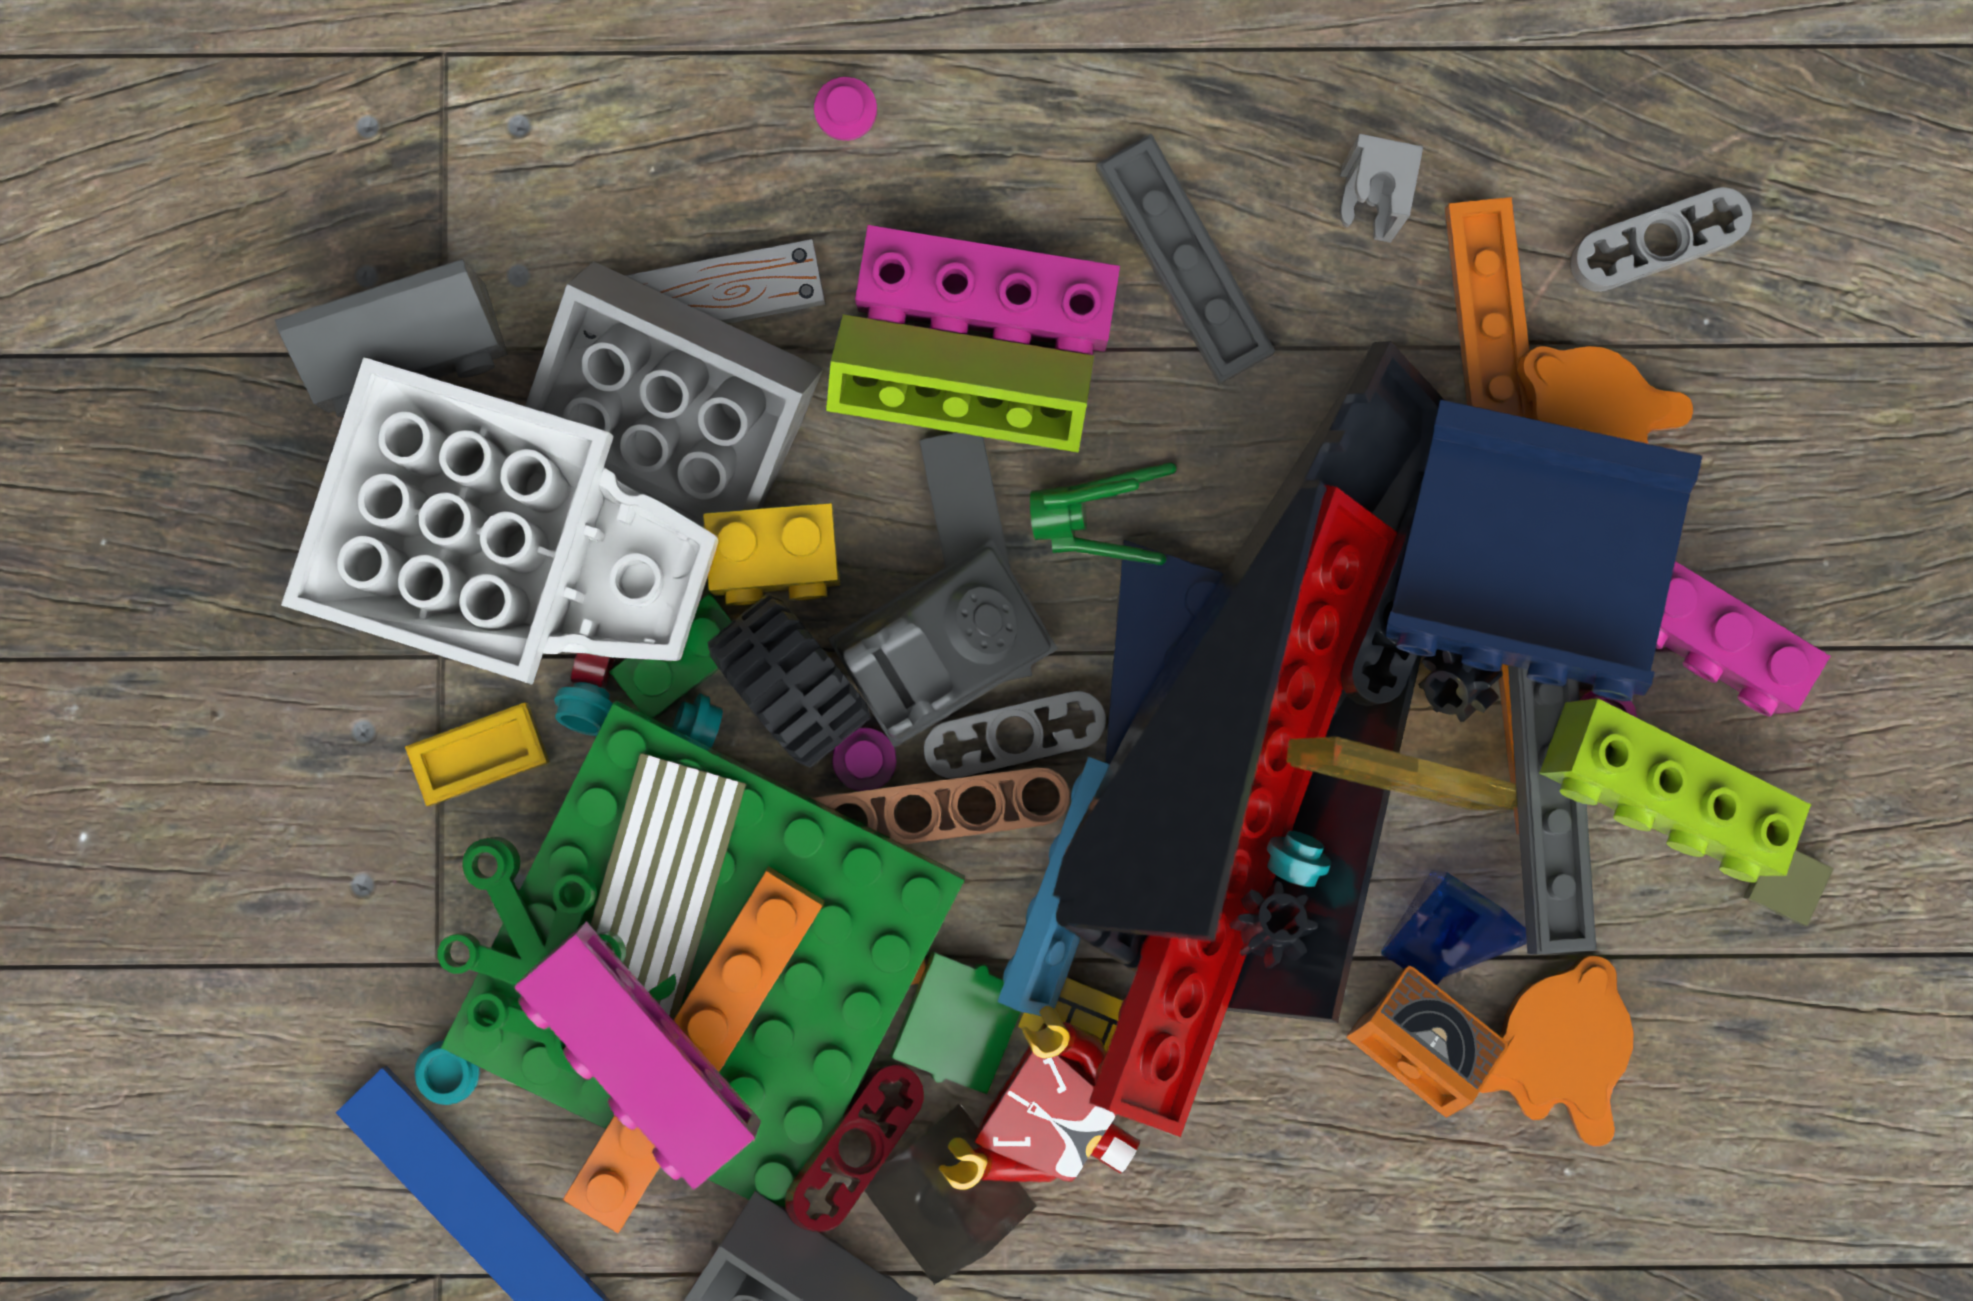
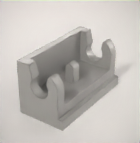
M1359 134L1343 162L1340 175L1346 177L1340 206L1342 224L1345 227H1349L1355 217V204L1366 201L1369 206H1376L1377 217L1373 221L1374 240L1391 243L1410 216L1423 146Z

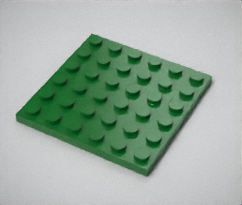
M616 700L612 704L519 893L546 944L557 909L552 898L555 883L560 878L569 874H585L594 882L597 895L594 904L584 912L580 926L585 922L591 925L640 753L746 784L680 1008L768 866L825 900L809 929L719 1071L722 1077L758 1116L761 1123L755 1139L712 1174L708 1180L748 1200L756 1191L775 1205L786 1208L785 1198L789 1186L814 1150L845 1113L965 881V875ZM574 881L567 884L564 893L566 900L572 905L579 906L585 897L583 887ZM502 924L491 948L520 957L504 924ZM478 973L441 1048L606 1129L615 1115L608 1104V1099L611 1096L594 1077L587 1080L580 1074L562 1071L549 1059L545 1044L502 1029L491 1033H482L470 1025L467 1018L468 1005L474 997L484 992H500L508 998L510 1005L521 1008L519 998L522 995L515 988L516 985ZM675 973L648 991L655 1000L666 999L673 993L676 987ZM489 1000L482 1002L480 1015L483 1020L488 1023H495L498 1020L499 1010L494 1002Z

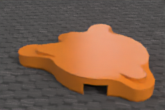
M1539 346L1526 352L1518 363V376L1526 389L1527 403L1533 401L1534 420L1649 444L1647 438L1650 431L1672 430L1685 426L1693 415V405L1687 395L1681 392L1663 391L1654 388L1648 384L1632 363L1619 353L1604 347L1585 346L1558 350L1547 346Z
M1588 955L1581 957L1570 969L1545 977L1534 984H1528L1516 995L1505 1015L1502 1032L1499 1035L1508 1043V1049L1480 1092L1508 1091L1515 1099L1522 1113L1532 1120L1544 1119L1554 1104L1563 1103L1567 1107L1578 1137L1588 1145L1604 1146L1614 1137L1615 1126L1610 1099L1613 1088L1626 1071L1633 1051L1634 1032L1630 1015L1617 991V973L1615 968L1605 958Z

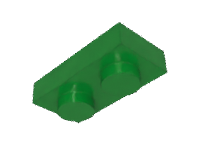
M708 594L699 601L680 660L626 658L609 672L641 713L657 719L719 670L710 657L707 642L733 621L715 598Z

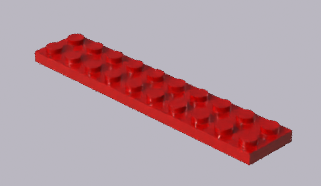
M1325 485L1327 490L1322 499L1215 940L1205 941L1153 935L1147 936L1142 946L1141 960L1129 993L1120 1006L1118 1023L1106 1056L1097 1069L1095 1086L1088 1102L1104 1110L1178 1137L1182 1135L1246 955L1242 956L1239 953L1244 945L1241 931L1231 928L1230 922L1238 915L1249 914L1243 907L1240 899L1253 889L1259 892L1265 900L1266 892L1272 886L1275 874L1267 867L1271 856L1267 851V846L1272 837H1286L1287 832L1293 828L1323 745V739H1325L1343 689L1340 677L1342 665L1397 535L1394 529L1334 486ZM1312 740H1314V741H1318V742H1322V743H1321V745H1319V744L1307 743V742H1305V741H1312Z

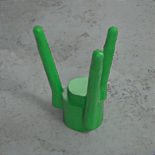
M1169 462L1153 467L1150 466L1074 486L1032 490L1030 492V515L1035 541L1051 539L1053 553L1075 551L1139 563L1163 565L1166 562V556L1163 553L1075 537V531L1086 530L1087 528L1085 502L1135 491L1139 488L1140 483L1174 474L1177 471L1176 464Z

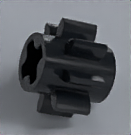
M1437 649L1435 656H1426L1423 659L1422 663L1431 673L1418 684L1419 688L1424 690L1429 703L1434 707L1433 710L1436 713L1456 714L1460 722L1466 721L1476 710L1484 713L1499 698L1497 693L1490 687L1503 676V672L1501 670L1487 671L1470 667L1461 662L1462 654Z
M1275 882L1267 890L1265 900L1259 892L1253 889L1240 899L1243 907L1249 914L1238 915L1230 922L1231 928L1241 931L1244 945L1239 953L1244 956L1252 952L1264 957L1266 969H1271L1280 962L1282 950L1288 958L1294 961L1299 959L1307 952V949L1298 937L1307 936L1318 928V923L1307 920L1304 905L1308 897L1302 895L1295 898L1290 894L1283 893L1284 889L1281 882ZM1272 917L1278 920L1281 925L1275 934L1266 925Z

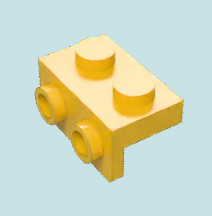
M832 503L703 514L704 529L716 535L719 541L708 573L709 591L715 596L725 595L726 605L755 604L763 597V592L789 590V600L821 599L827 597V587L840 586Z

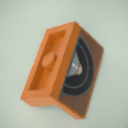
M1408 966L1400 972L1379 1005L1360 1017L1346 1036L1349 1041L1445 1118L1474 1102L1508 1049V1043L1412 966Z

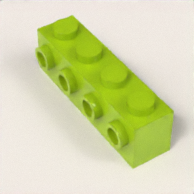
M843 314L830 362L826 411L1079 453L1094 355Z
M1600 699L1565 702L1539 774L1560 783L1559 792L1565 797L1587 805H1597L1599 802L1615 810L1613 819L1617 822L1640 831H1651V828L1668 836L1666 844L1672 849L1695 857H1704L1706 854L1721 862L1719 870L1722 873L1750 883H1756L1758 876L1787 875L1811 804Z

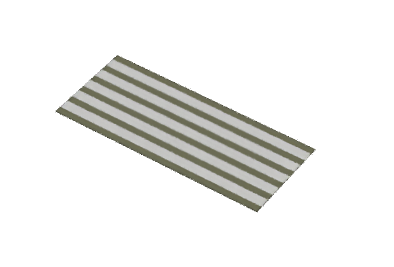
M640 753L590 926L597 934L612 932L623 940L626 946V957L623 964L647 991H650L675 974L676 987L673 993L666 999L656 1000L671 1019L674 1020L681 1006L746 784ZM604 941L605 944H606V945L613 951V953H614V949H613L612 945H611L610 943Z

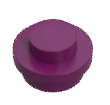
M857 729L836 746L833 752V768L838 779L845 786L855 791L881 788L891 779L896 768L897 758L893 745L884 734L874 729Z

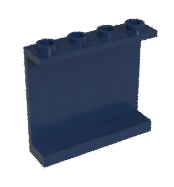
M1440 400L1433 439L1392 611L1387 623L1386 637L1398 640L1396 646L1398 649L1416 655L1435 656L1437 649L1462 654L1461 662L1477 669L1500 671L1502 664L1528 669L1527 678L1547 685L1565 686L1567 679L1594 684L1592 692L1608 699L1631 701L1633 694L1645 696L1654 678L1655 671H1651L1688 501L1698 479L1702 455Z

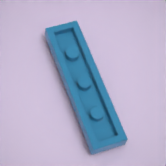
M1088 757L1083 773L1078 776L1073 785L1071 793L1072 802L1060 834L1056 836L1050 847L1049 864L1038 894L1028 906L1026 913L1027 923L1016 953L1009 960L1004 971V985L997 1002L1020 1012L1041 1016L1039 1011L1043 1007L1051 1006L1055 1009L1081 939L1057 923L1056 911L1059 899L1052 896L1062 857L1110 764Z

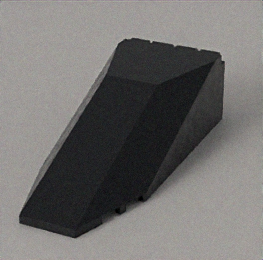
M1391 341L1373 342L1146 694L1062 857L1052 896L1059 899L1056 911L1057 923L1114 960L1124 964L1135 973L1141 960L1143 943L1148 935L1205 941L1215 940L1322 499L1327 490L1325 485L1339 488L1398 532L1412 496L1418 486L1422 484L1440 400L1444 399ZM1394 600L1390 601L1384 608L1383 621L1386 628ZM1372 640V645L1380 646L1378 643ZM1384 647L1376 664L1362 667L1361 673L1369 678L1367 689L1370 690L1385 684V679L1377 674L1378 667L1383 655L1399 654L1398 649ZM1417 655L1406 685L1400 695L1388 703L1372 706L1360 705L1351 700L1344 689H1342L1325 736L1326 740H1324L1291 830L1307 834L1320 841L1324 845L1322 853L1331 860L1332 864L1326 875H1319L1317 883L1313 887L1297 885L1275 875L1272 883L1273 885L1275 882H1281L1284 889L1283 893L1290 894L1295 898L1306 895L1308 899L1304 908L1307 920L1318 923V928L1307 936L1298 937L1305 944L1307 952L1296 961L1288 958L1282 950L1280 962L1273 968L1266 969L1264 957L1252 952L1247 954L1226 1011L1338 1024L1421 655ZM1333 739L1344 740V741H1347V743H1342V742L1335 743V742H1331V740H1333ZM1274 917L1266 923L1269 930L1274 934L1281 927L1278 920Z

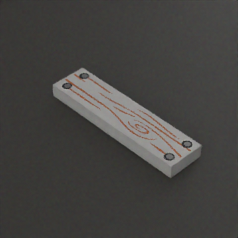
M812 239L625 275L727 324L825 305ZM580 328L574 340L576 349L591 346L599 336Z

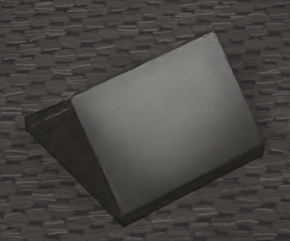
M960 1102L889 1155L864 1190L934 1285L986 1256L1037 1207L1020 1182L980 1180L971 1188L959 1190L954 1188L939 1170L940 1165L954 1166L961 1161L948 1149L952 1139L962 1138L966 1140L973 1150L981 1147L974 1142L978 1126Z

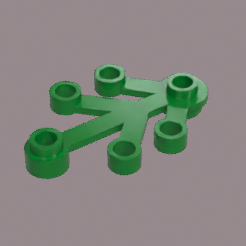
M488 837L475 841L468 847L463 856L462 867L464 875L474 887L480 890H487L520 957L482 945L474 935L459 932L446 937L440 943L437 950L440 965L449 973L461 974L472 970L516 985L531 968L580 927L584 912L594 904L597 891L594 882L585 874L573 873L560 878L555 883L552 898L557 909L545 944L514 883L521 865L520 855L516 847L502 837ZM484 852L492 854L497 861V870L491 877L483 875L478 868L479 857ZM571 881L579 883L585 892L584 900L579 906L570 904L565 898V888ZM612 932L599 933L598 936L603 941L612 945L615 955L623 963L626 957V946L623 940ZM455 941L464 943L469 949V959L465 965L456 963L451 957V946ZM487 991L477 995L470 1001L467 1008V1018L475 1030L482 1033H491L502 1029L545 1044L549 1059L556 1067L567 1073L578 1074L564 1055L563 1049L566 1045L550 1027L546 1029L538 1027L529 1019L522 1008L510 1005L505 995L497 991ZM484 1000L492 1001L498 1007L499 1017L495 1023L484 1021L480 1015V1006Z

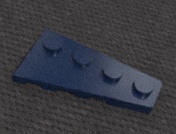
M1127 540L1123 541L1124 546L1159 552ZM1165 554L1166 562L1163 565L1121 559L1104 763L1111 764L1146 694L1224 575L1223 573Z

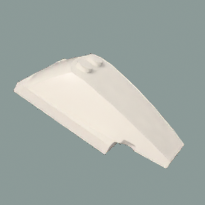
M363 357L281 605L533 685L543 653L574 652L617 658L680 660L719 541L716 535L662 502L645 494H640L617 480L614 473L604 468L614 437L609 432Z

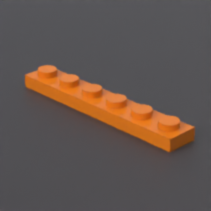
M769 866L673 1020L718 1072L723 1067L825 901ZM614 1115L566 1192L563 1201L619 1233L660 1168L652 1153V1149L655 1146L638 1127L631 1130Z

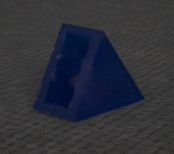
M1432 870L1388 938L1380 954L1403 969L1408 966L1414 967L1435 985H1438L1444 977L1526 945V928L1501 906L1450 873Z

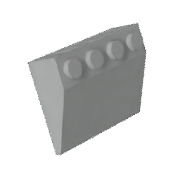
M593 261L573 278L565 288L525 407L609 432L614 437L604 468L614 473L617 480L640 494H645L662 502L704 528L703 514L762 509L802 424L823 368ZM580 329L599 337L591 346L576 349L574 340Z

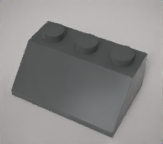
M463 259L275 319L278 332L313 404L327 413L335 411L337 417H344L363 357L435 379L457 372L459 378L480 375L495 367L494 359L508 355L486 284Z
M755 1191L684 1301H917L918 1298L900 1287L892 1277L877 1272L847 1252L837 1241L824 1237L817 1231H807L798 1227L790 1219L786 1208L775 1205Z

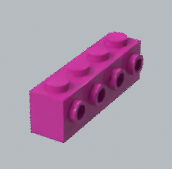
M868 225L855 302L858 312L868 313V319L905 324L907 319L931 323L930 329L966 335L968 330L993 333L992 339L1027 345H1030L1031 340L1055 343V349L1092 355L1093 350L1106 351L1120 266Z
M1675 561L1656 649H1662L1664 645L1685 658L1682 663L1683 666L1695 675L1712 683H1716L1719 679L1739 691L1738 700L1760 714L1771 717L1773 713L1797 712L1831 656Z
M587 922L531 968L516 984L515 988L522 995L519 998V1003L525 1014L541 1029L550 1027L566 1045L563 1052L570 1065L583 1078L590 1080L594 1077L611 1096L608 1099V1104L615 1116L627 1128L634 1130L638 1127L655 1146L652 1149L654 1158L671 1178L679 1180L683 1177L691 1188L695 1190L755 1139L761 1123L758 1116Z

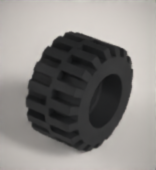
M767 593L707 642L711 659L728 682L780 745L798 763L811 768L871 719L866 701L784 601L772 594Z

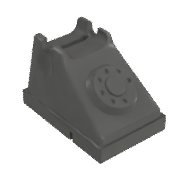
M992 539L828 638L894 748L1058 649Z

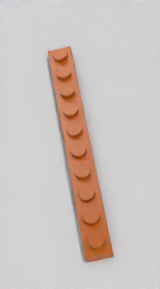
M1512 197L1449 203L1445 208L1467 405L1534 419L1533 401L1527 403L1526 389L1517 371L1519 360L1529 351ZM1502 664L1500 670L1503 672V676L1499 678L1515 827L1516 834H1519L1508 665Z

